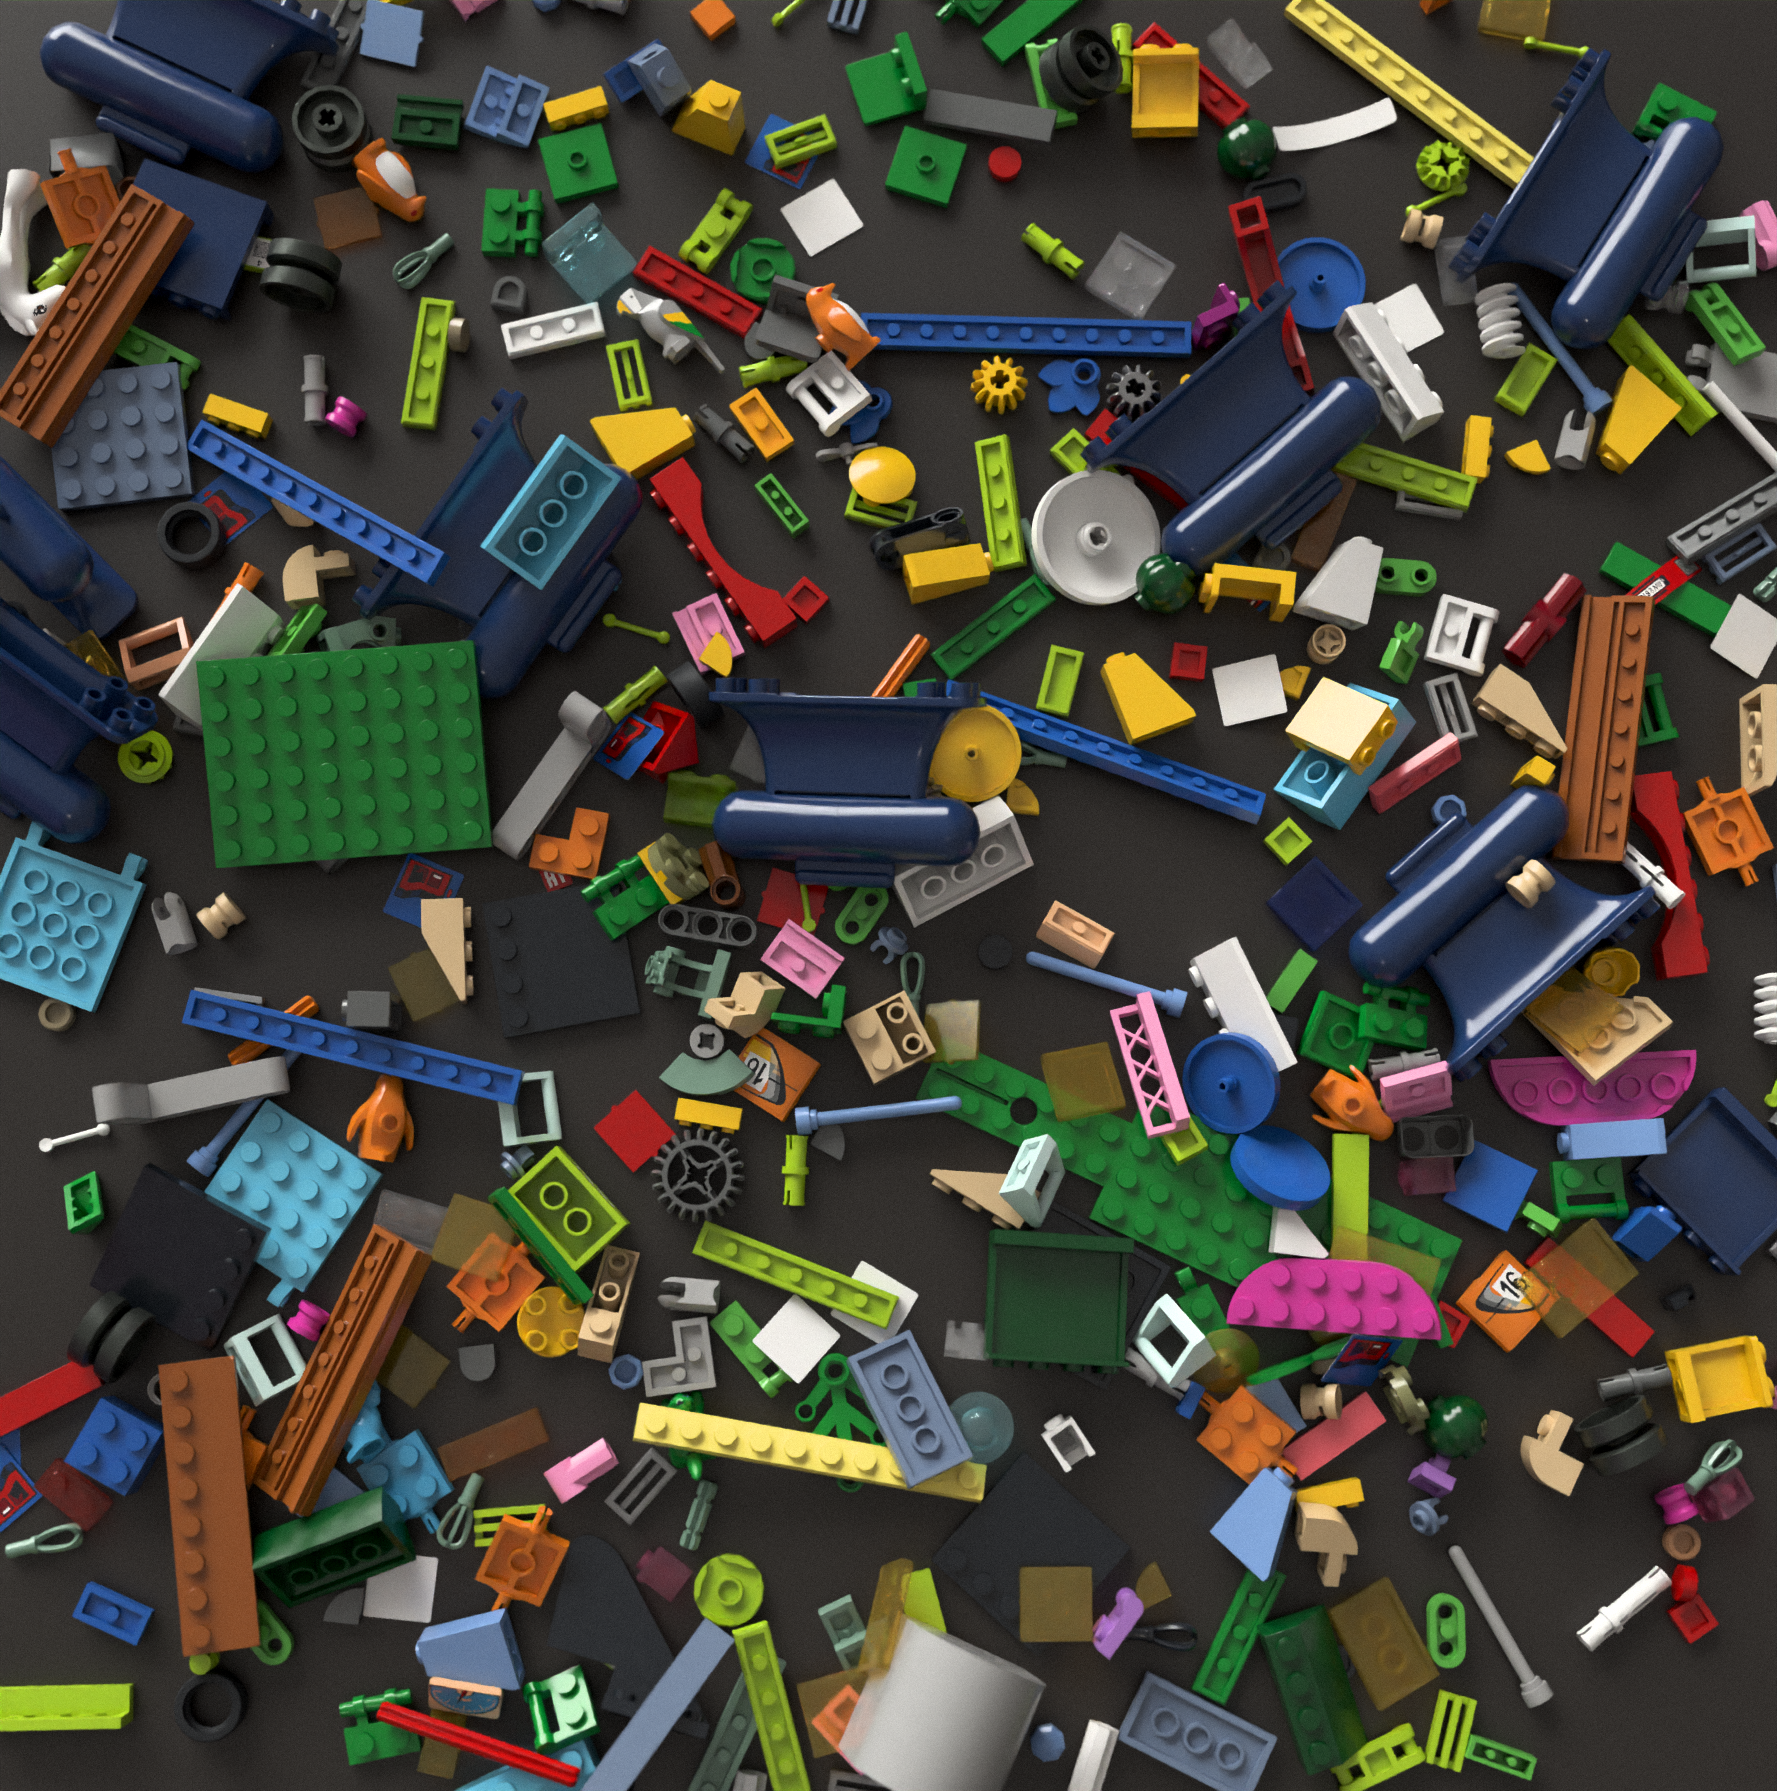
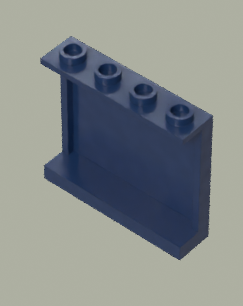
M144 158L133 185L160 199L173 209L184 213L194 222L193 228L149 297L157 298V295L167 298L172 305L178 308L187 309L189 306L198 309L200 314L209 319L218 320L220 317L230 321L232 316L227 307L262 225L271 226L275 216L266 201Z
M1725 1087L1713 1089L1665 1136L1666 1154L1645 1156L1628 1175L1634 1181L1632 1186L1640 1195L1646 1199L1650 1197L1657 1205L1664 1207L1675 1215L1674 1222L1682 1227L1684 1231L1682 1237L1693 1248L1697 1250L1700 1248L1709 1257L1707 1262L1717 1273L1721 1275L1724 1273L1726 1275H1739L1742 1272L1739 1267L1777 1229V1139Z

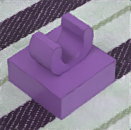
M1438 1454L1435 1459L1431 1457L1428 1463L1424 1462L1412 1470L1408 1482L1440 1499L1452 1491L1456 1482V1478L1446 1473L1451 1460Z

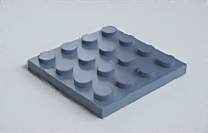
M178 362L101 371L58 441L51 448L59 510L64 512L195 496L191 454L187 450L189 437L184 393L180 377L181 369Z

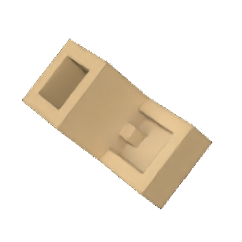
M308 545L297 550L288 559L283 571L285 602L293 610L312 604L326 605L323 579L356 575L354 560L348 553L340 550L327 551L324 553V556H320L314 545Z
M762 971L740 973L731 996L709 999L704 1011L715 1018V1023L718 1026L734 1030L744 1038H747L759 1032L770 1021L772 1012L776 1011L785 987Z
M1551 1410L1549 1415L1545 1414L1538 1425L1537 1433L1540 1434L1538 1439L1526 1435L1523 1436L1521 1458L1527 1472L1536 1481L1561 1494L1570 1496L1584 1464L1559 1451L1573 1418L1561 1412Z
M1299 1502L1294 1536L1301 1551L1319 1552L1317 1572L1324 1586L1338 1587L1340 1574H1344L1346 1571V1554L1358 1555L1357 1541L1346 1519L1338 1510L1325 1504Z

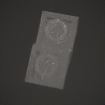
M1233 18L1204 39L1225 69L1245 89L1273 70L1256 42L1253 44L1249 43Z

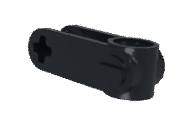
M948 507L933 514L875 532L869 541V548L875 556L877 565L883 570L890 571L903 567L904 555L969 545L971 540L963 510L959 507Z

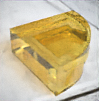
M1156 1562L1148 1565L1137 1581L1135 1594L1142 1601L1144 1609L1172 1596Z

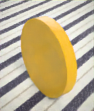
M989 705L964 713L946 729L934 752L929 777H933L934 784L943 785L941 791L944 794L964 802H979L997 796L1011 784L1020 767L1022 749L1015 726L1005 714Z

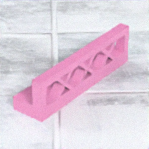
M1149 991L1137 994L1136 1004L1110 1010V1017L1147 1137L1151 1139L1189 1129L1190 1115L1151 993ZM1138 1014L1141 1026L1136 1034H1133L1122 1028L1119 1018ZM1143 1032H1144V1035H1145L1146 1040L1140 1038V1036H1141V1034H1142ZM1126 1038L1131 1040L1129 1046L1127 1045ZM1136 1043L1150 1051L1151 1056L1145 1066L1131 1058L1130 1053ZM1152 1063L1154 1064L1156 1071L1150 1069ZM1135 1069L1141 1071V1073H1140V1075H1139L1138 1077H1137V1074H1136ZM1146 1074L1160 1083L1161 1087L1155 1097L1141 1090L1140 1083ZM1162 1094L1164 1096L1165 1102L1159 1100ZM1145 1100L1151 1103L1148 1109ZM1155 1106L1169 1112L1172 1123L1153 1128L1150 1115Z

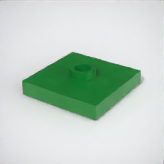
M601 123L538 139L556 204L619 188Z
M905 126L885 183V189L947 208L967 150V144Z
M1320 991L1296 1055L1327 1069H1332L1353 1081H1357L1349 1066L1352 1065L1363 1073L1375 1042L1358 1039L1359 1006L1327 991Z

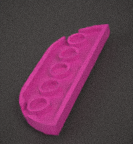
M1696 1050L1638 1052L1595 1086L1565 1056L1488 1060V1068L1499 1095L1518 1114L1536 1123L1550 1126H1566L1652 1119L1660 1116L1671 1109L1684 1091L1688 1090L1694 1076L1697 1058Z
M1285 1257L1270 1261L1253 1271L1239 1285L1230 1302L1226 1324L1433 1340L1442 1339V1328L1438 1311L1433 1300L1424 1289L1406 1272L1388 1264L1372 1261L1313 1257Z

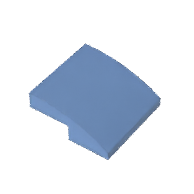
M486 65L463 128L496 141L528 148L550 87L520 74L518 78H514Z

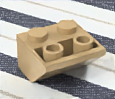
M905 990L843 1021V1026L874 1086L936 1053Z

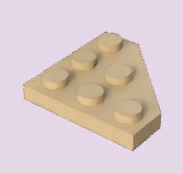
M1550 987L1543 991L1521 1012L1593 1086L1666 1032L1673 1023L1648 997L1618 998L1613 997V994L1590 991H1584L1583 994L1563 992V989Z

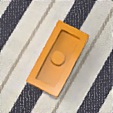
M757 387L729 405L730 411L766 462L794 445V439Z

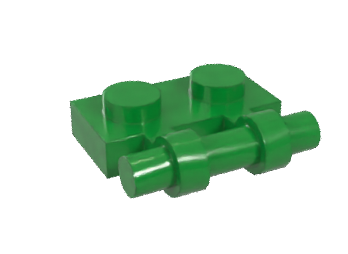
M486 188L481 249L483 256L516 257L517 245H525L526 256H538V245L542 244V232L539 230L540 217L544 216V204L541 202L542 192L540 190H529L528 201L521 203L519 190ZM519 217H527V227L523 231H518Z
M638 855L628 861L625 859L615 864L614 870L603 877H595L589 882L590 885L580 891L587 903L596 897L602 903V906L592 912V914L611 941L669 903L651 875H648L641 881L635 876L634 872L644 867L643 861ZM623 881L627 890L614 898L610 888Z
M1365 981L1363 993L1373 995V1004L1365 1003L1360 1006L1358 1039L1418 1052L1426 1049L1428 1016L1417 1014L1416 1005L1427 1007L1430 1003V995L1420 992L1418 988L1412 986L1380 988L1370 985ZM1389 999L1400 1001V1010L1388 1007Z
M397 1688L385 1690L382 1695L368 1698L365 1695L353 1697L352 1701L339 1704L342 1718L355 1715L357 1725L348 1726L344 1729L350 1766L412 1753L423 1748L421 1735L378 1720L371 1721L369 1712L379 1710L381 1703L384 1701L399 1706L413 1703L411 1688L400 1691Z

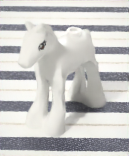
M11 169L7 176L2 232L0 236V311L14 331L27 337L37 334L66 287L56 284L33 295L29 293L28 280L31 268L28 254L29 225L32 217L48 203L40 186V175L37 172L27 169Z

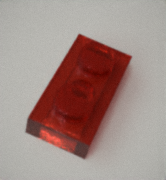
M61 1457L54 1460L33 1486L85 1531H90L114 1502L72 1466L64 1462Z

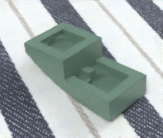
M849 1594L819 1608V1616L829 1634L835 1652L849 1681L871 1671L878 1655L851 1595Z

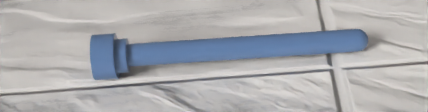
M1512 283L1516 285L1517 289L1508 293V295L1518 297L1517 307L1584 395L1582 398L1585 403L1583 405L1584 409L1587 412L1591 411L1594 416L1601 413L1613 403V399L1606 390L1602 391L1599 387L1595 388L1521 287L1517 283Z
M1032 951L1026 955V961L1030 965L1132 997H1137V994L1150 991L1153 1002L1161 1005V1009L1166 1010L1167 1015L1177 1018L1181 1016L1187 996L1186 991L1174 988L1173 991L1166 989V992H1162Z
M286 1049L281 1055L286 1059L287 1070L301 1052ZM264 1098L242 1103L208 1146H202L199 1151L195 1149L186 1161L200 1173L209 1177L217 1168L215 1164L219 1160L217 1155Z
M957 1096L825 1112H817V1109L810 1110L809 1106L795 1108L798 1136L813 1134V1130H819V1126L958 1110L962 1106V1100Z

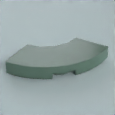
M729 1049L719 1057L709 1060L693 1059L682 1052L659 1078L682 1093L692 1096H709L731 1092L748 1082L755 1073Z

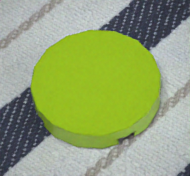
M726 1553L713 1557L702 1566L695 1580L694 1598L702 1615L717 1626L735 1627L747 1622L756 1615L763 1602L765 1585L761 1572L751 1560L742 1555Z

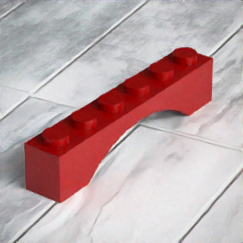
M1261 196L1229 205L1228 211L1253 304L1261 312L1263 308L1256 301L1277 280L1284 288L1285 286ZM1289 305L1282 325L1284 350L1295 377L1308 396L1311 397L1314 396L1315 387Z
M683 457L650 478L652 491L649 494L659 509L663 507L667 509L671 515L668 522L678 536L681 534L686 536L690 542L686 547L697 563L701 560L709 569L705 574L716 590L720 587L728 596L724 599L726 605L735 617L740 614L747 624L743 628L753 643L759 641L765 649L798 627L797 618L778 591L762 587L744 578L732 569L717 553L704 525L702 510L704 492L702 483Z
M1672 771L1635 776L1630 818L1652 842L1661 860L1665 876L1685 893L1684 898L1674 908L1669 909L1666 905L1665 916L1659 934L1651 947L1657 981L1698 976L1707 973V967L1710 964L1709 951L1707 947L1703 946L1701 936L1704 930L1703 918L1700 913H1697L1695 899L1698 896L1697 885L1690 876L1691 852L1689 847L1685 846L1683 837L1686 828L1683 814L1679 813L1677 804L1680 794L1679 785L1676 780H1673Z

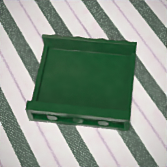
M1001 1229L989 1231L983 1359L993 1360V1367L1014 1368V1361L1028 1362L1027 1369L1049 1370V1363L1063 1364L1062 1371L1084 1372V1365L1097 1366V1373L1118 1374L1119 1368L1129 1367V1362H1125L1128 1262L1129 1254L1134 1253V1239Z

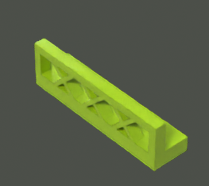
M134 1684L0 1687V1731L120 1729L133 1721Z

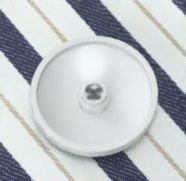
M1088 470L1060 480L1043 496L1033 518L1032 547L1041 572L1058 592L1082 604L1108 605L1130 597L1138 591L1135 578L1139 566L1148 557L1160 554V528L1151 503L1135 484L1113 472L1097 470L1090 473Z

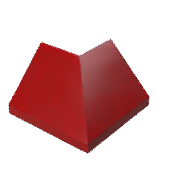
M653 701L642 719L663 730L665 733L637 769L664 784L672 770L699 763L694 717L690 713Z

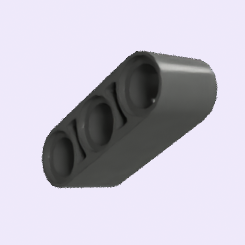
M670 904L665 906L658 916L660 928L668 937L736 950L750 949L756 944L758 939V930L755 923L749 917ZM674 913L681 914L684 917L683 925L676 930L668 929L666 927L667 918ZM706 919H712L718 923L716 932L710 936H705L699 932L700 924ZM739 925H747L752 929V933L748 940L737 941L733 938L734 929Z

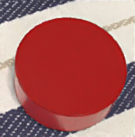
M1002 146L996 148L989 157L988 169L991 176L1001 182H1009L1015 179L1021 170L1020 154L1012 147Z
M1677 1565L1671 1581L1672 1596L1677 1601L1689 1603L1695 1598L1698 1590V1574L1692 1566Z

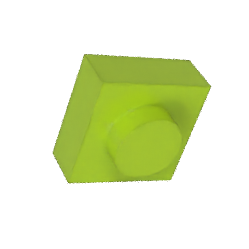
M1288 817L1262 842L1287 866L1312 840Z
M1191 1117L1189 1129L1160 1136L1177 1166L1208 1150L1207 1142Z

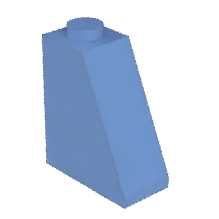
M1664 1118L1560 1126L1561 1133L1557 1135L1558 1151L1560 1154H1563L1564 1161L1638 1157L1667 1153Z
M1265 1467L1210 1531L1263 1582L1269 1581L1274 1576L1298 1492L1291 1486L1294 1480L1280 1467H1277L1275 1470Z
M507 1608L426 1627L416 1643V1656L418 1662L424 1664L427 1676L516 1690L520 1689L526 1675Z

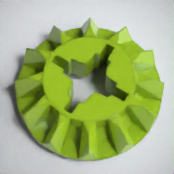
M1437 140L1430 146L1426 145L1419 155L1417 173L1421 181L1431 189L1450 191L1459 187L1466 180L1469 173L1470 158H1467L1464 154L1463 147L1458 148L1454 146L1452 140L1448 143H1440ZM1440 156L1444 158L1446 163L1451 162L1447 174L1442 166H1436Z
M150 731L129 743L121 744L118 752V763L124 775L132 781L151 784L158 779H164V775L172 768L174 752L169 741L163 735L156 731ZM149 749H152L151 755L158 760L157 763L147 762L145 766H142L143 761L135 752L147 753Z

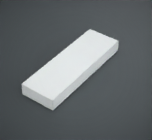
M597 302L501 325L510 360L606 336Z

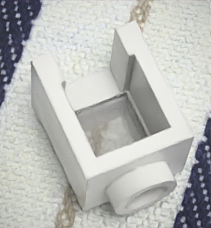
M1059 1414L1044 1424L1047 1431L1042 1433L1041 1436L1066 1473L1072 1470L1071 1466L1085 1456L1091 1457L1095 1454V1451L1072 1416L1069 1415L1063 1418L1062 1414Z

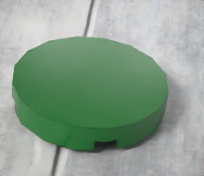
M756 238L748 241L746 245L734 253L730 264L731 280L737 293L746 300L756 304L768 303L775 275L794 281L796 278L795 260L790 252L779 241L769 238Z

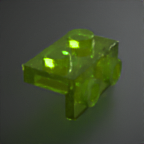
M684 770L678 771L676 774L668 773L664 822L712 828L715 809L722 799L730 793L737 791L736 781L718 774L711 775L709 778L697 776L693 772Z

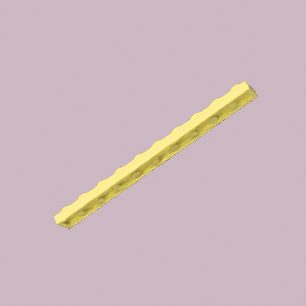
M1293 0L1285 9L1284 17L1446 139L1452 140V143L1458 148L1463 147L1466 154L1511 188L1515 189L1534 157L1325 0Z
M640 1403L633 1441L971 1502L980 1503L983 1500L987 1465L965 1462L908 1489L888 1447Z

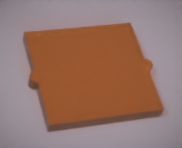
M363 186L313 198L318 216L316 225L321 229L325 249L331 250L382 237L377 217L380 211L368 197Z

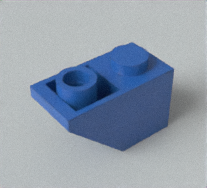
M1657 1205L1656 1208L1654 1206L1633 1207L1629 1211L1628 1219L1622 1221L1609 1241L1635 1261L1648 1262L1679 1234L1682 1227L1674 1222L1675 1215L1662 1206Z

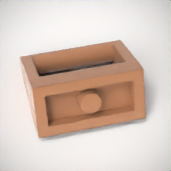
M183 616L118 640L126 677L129 684L138 691L168 680L194 645ZM179 632L182 645L181 650L139 666L136 665L131 650Z

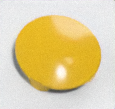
M874 447L862 451L854 458L850 466L849 478L852 487L863 497L865 504L876 507L880 504L894 503L910 496L913 492L916 473L912 462L900 451L889 447Z
M551 1286L538 1289L529 1295L521 1305L517 1318L519 1336L524 1345L537 1355L543 1357L562 1356L578 1347V1336L585 1317V1310L582 1304L574 1305L560 1287Z

